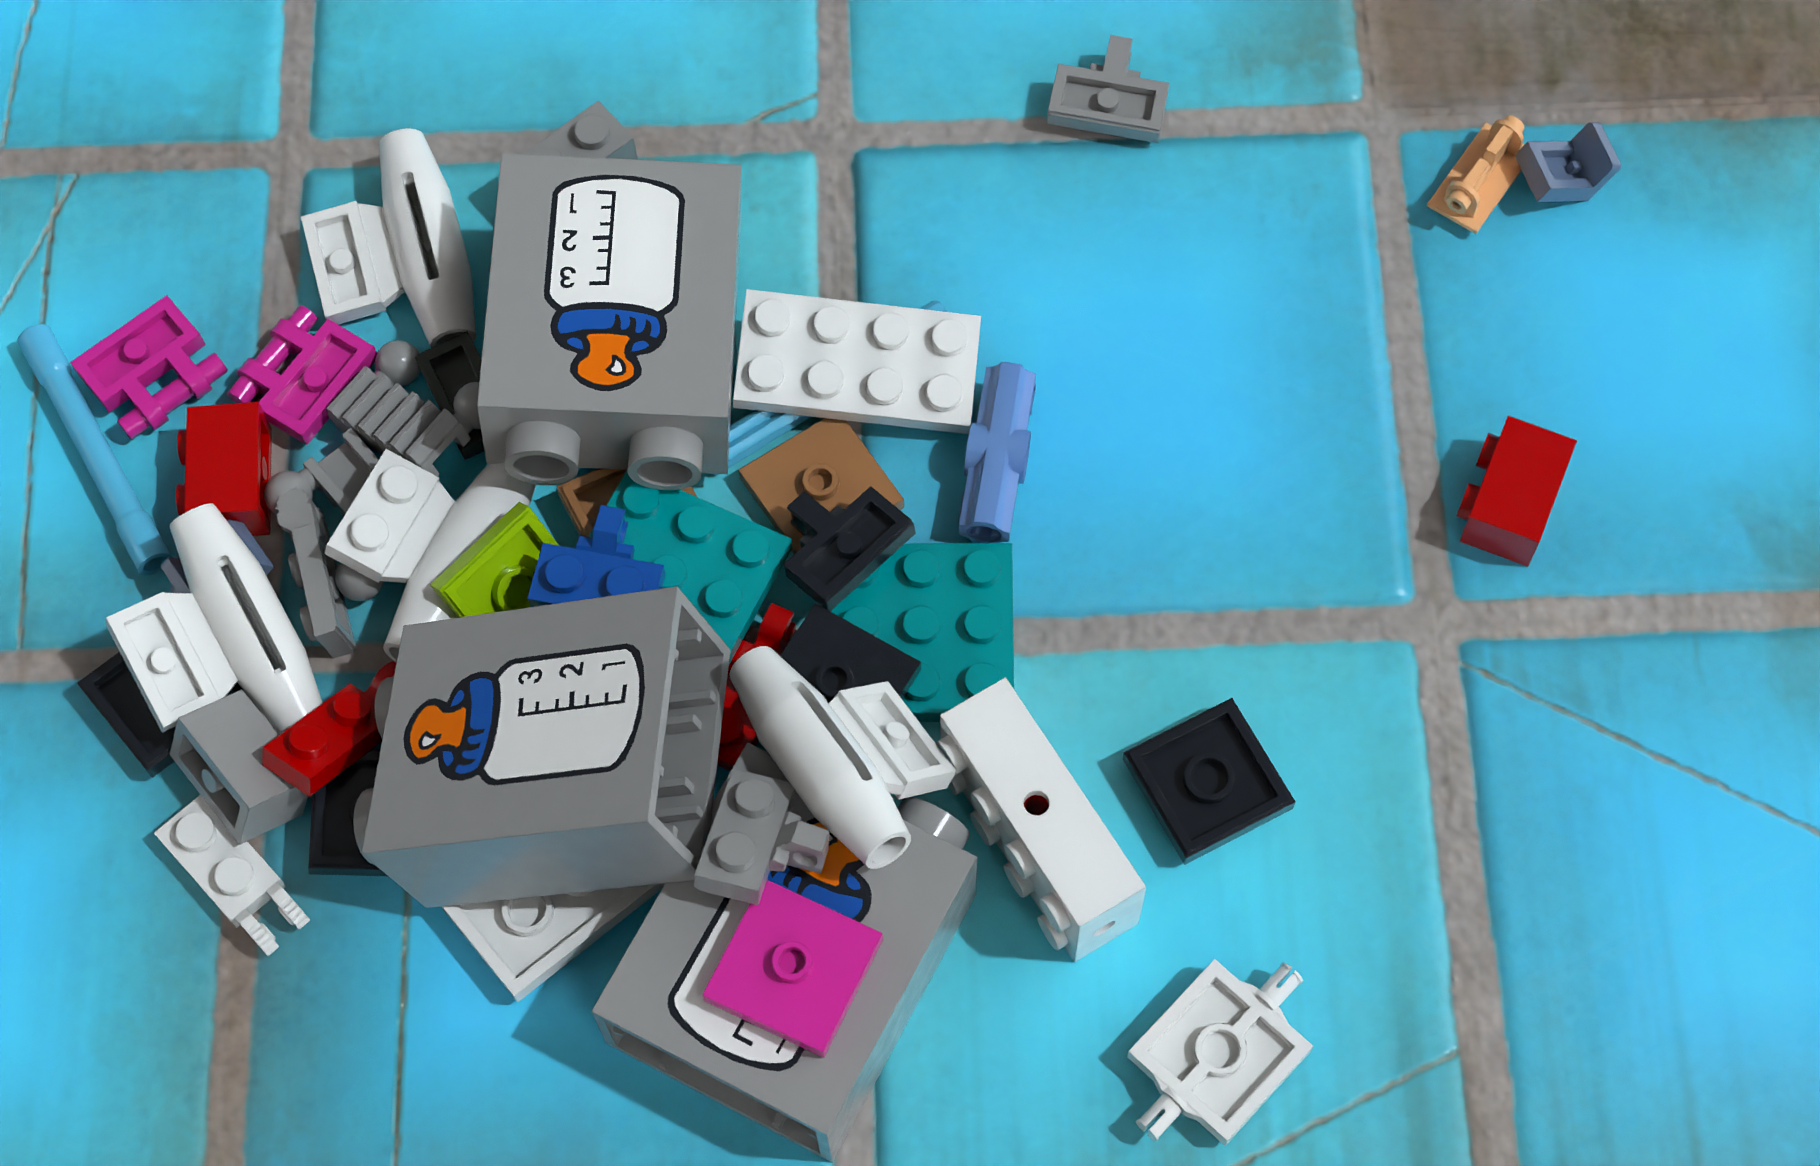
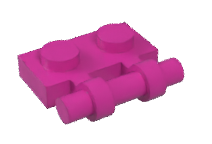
M167 295L70 362L78 376L109 413L128 399L136 407L117 420L120 427L131 440L149 427L154 431L169 421L166 416L168 413L192 396L198 400L213 390L210 384L228 372L224 363L215 353H212L197 365L192 362L189 356L206 344L200 333ZM173 369L179 377L151 396L145 387Z
M299 305L288 320L280 319L269 332L272 339L255 359L248 358L238 369L237 375L240 378L230 388L227 395L235 403L251 402L258 392L265 394L259 401V404L268 421L300 442L308 445L329 419L326 408L365 366L370 368L375 363L377 352L373 345L330 319L325 321L314 336L308 332L318 321V318L311 310ZM290 353L297 355L282 375L276 373V370Z

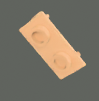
M1508 115L1504 119L1496 120L1493 125L1485 123L1429 200L1427 207L1477 234L1522 171L1515 157V154L1525 145L1522 133L1525 126L1522 121L1517 117Z

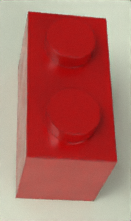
M259 402L187 407L186 430H179L177 436L179 459L181 464L185 465V483L178 484L176 487L178 515L180 516L198 506L213 503L227 521L233 520L244 523L252 536L271 535V511L264 500V489L266 483L271 478L272 427Z
M1508 415L1500 436L1488 433L1475 466L1486 470L1481 486L1469 483L1456 515V517L1467 520L1459 542L1528 567L1541 540L1577 440Z

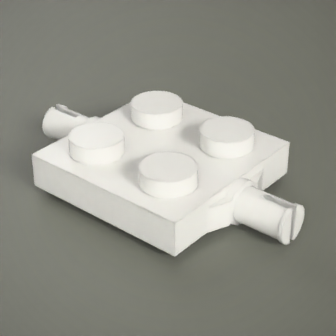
M1214 959L1129 1050L1127 1058L1154 1081L1161 1094L1145 1114L1136 1121L1138 1127L1145 1132L1162 1114L1149 1129L1148 1137L1157 1141L1161 1134L1182 1113L1184 1116L1198 1121L1226 1146L1308 1056L1313 1045L1288 1024L1279 1007L1295 988L1303 982L1302 977L1296 970L1280 988H1277L1288 977L1292 969L1290 965L1283 962L1264 985L1258 989L1256 986L1238 980Z

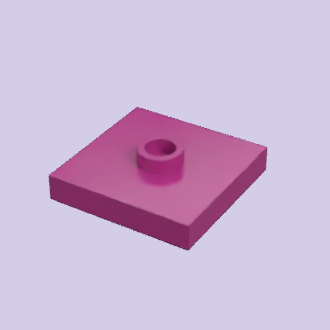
M767 880L759 905L749 904L702 994L703 999L717 1008L824 1058L883 941V933Z

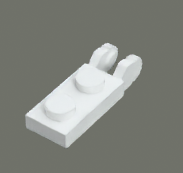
M201 794L154 832L157 838L237 928L241 925L267 956L279 947L275 942L276 937L263 923H258L252 915L269 900L272 899L278 906L280 914L290 925H295L299 930L310 921L302 909L284 890L286 885L247 841L239 845Z

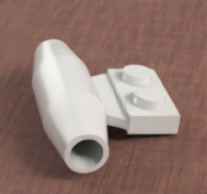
M409 128L395 130L386 134L379 142L383 207L360 204L357 201L301 216L325 318L339 325L387 311V306L405 292L431 348L468 331L474 342L476 339L472 271L450 189L423 133Z
M385 449L327 543L324 554L377 583L380 581L407 583L383 646L385 653L394 662L397 663L403 625L457 618L430 584L518 502L530 506L537 484L527 483L512 477L506 472L504 463L488 464L460 497L454 501L440 483L439 477Z
M213 503L198 506L180 515L169 525L191 593L161 592L106 617L105 625L162 733L175 727L178 717L226 697L236 683H238L258 710L268 718L278 735H280L323 703L306 650L259 561Z
M760 646L743 654L732 666L730 679L761 744L814 817L868 868L878 869L892 863L908 848L911 842V835L891 794H894L899 800L947 789L957 770L888 681L840 690L837 696L828 703L816 688L772 648Z

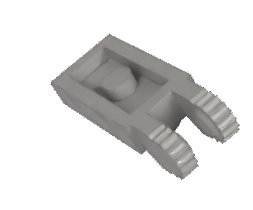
M297 487L289 489L285 494L278 496L279 499L275 502L277 505L275 509L278 512L276 515L279 526L290 534L296 552L288 555V561L295 583L300 589L304 588L307 605L300 607V616L304 630L311 642L318 640L333 658L353 653L356 645L345 597L338 590L335 582L337 562L335 559L324 554L326 545L330 540L328 526L324 521L326 518L320 508H317L313 503L310 495L302 488L300 490Z

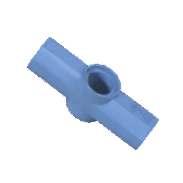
M1000 362L996 366L986 367L977 423H971L964 465V476H967L961 502L959 535L969 538L973 543L1009 542L1018 485L1024 484L1031 440V431H1028L1030 415H1032V405L1036 391V374L1026 370L1021 364Z

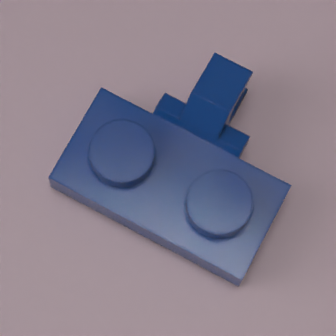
M601 505L593 529V537L579 536L576 549L542 543L527 598L530 607L662 589L666 575L664 565L634 560V546L623 544L628 528V522L624 518L625 509Z

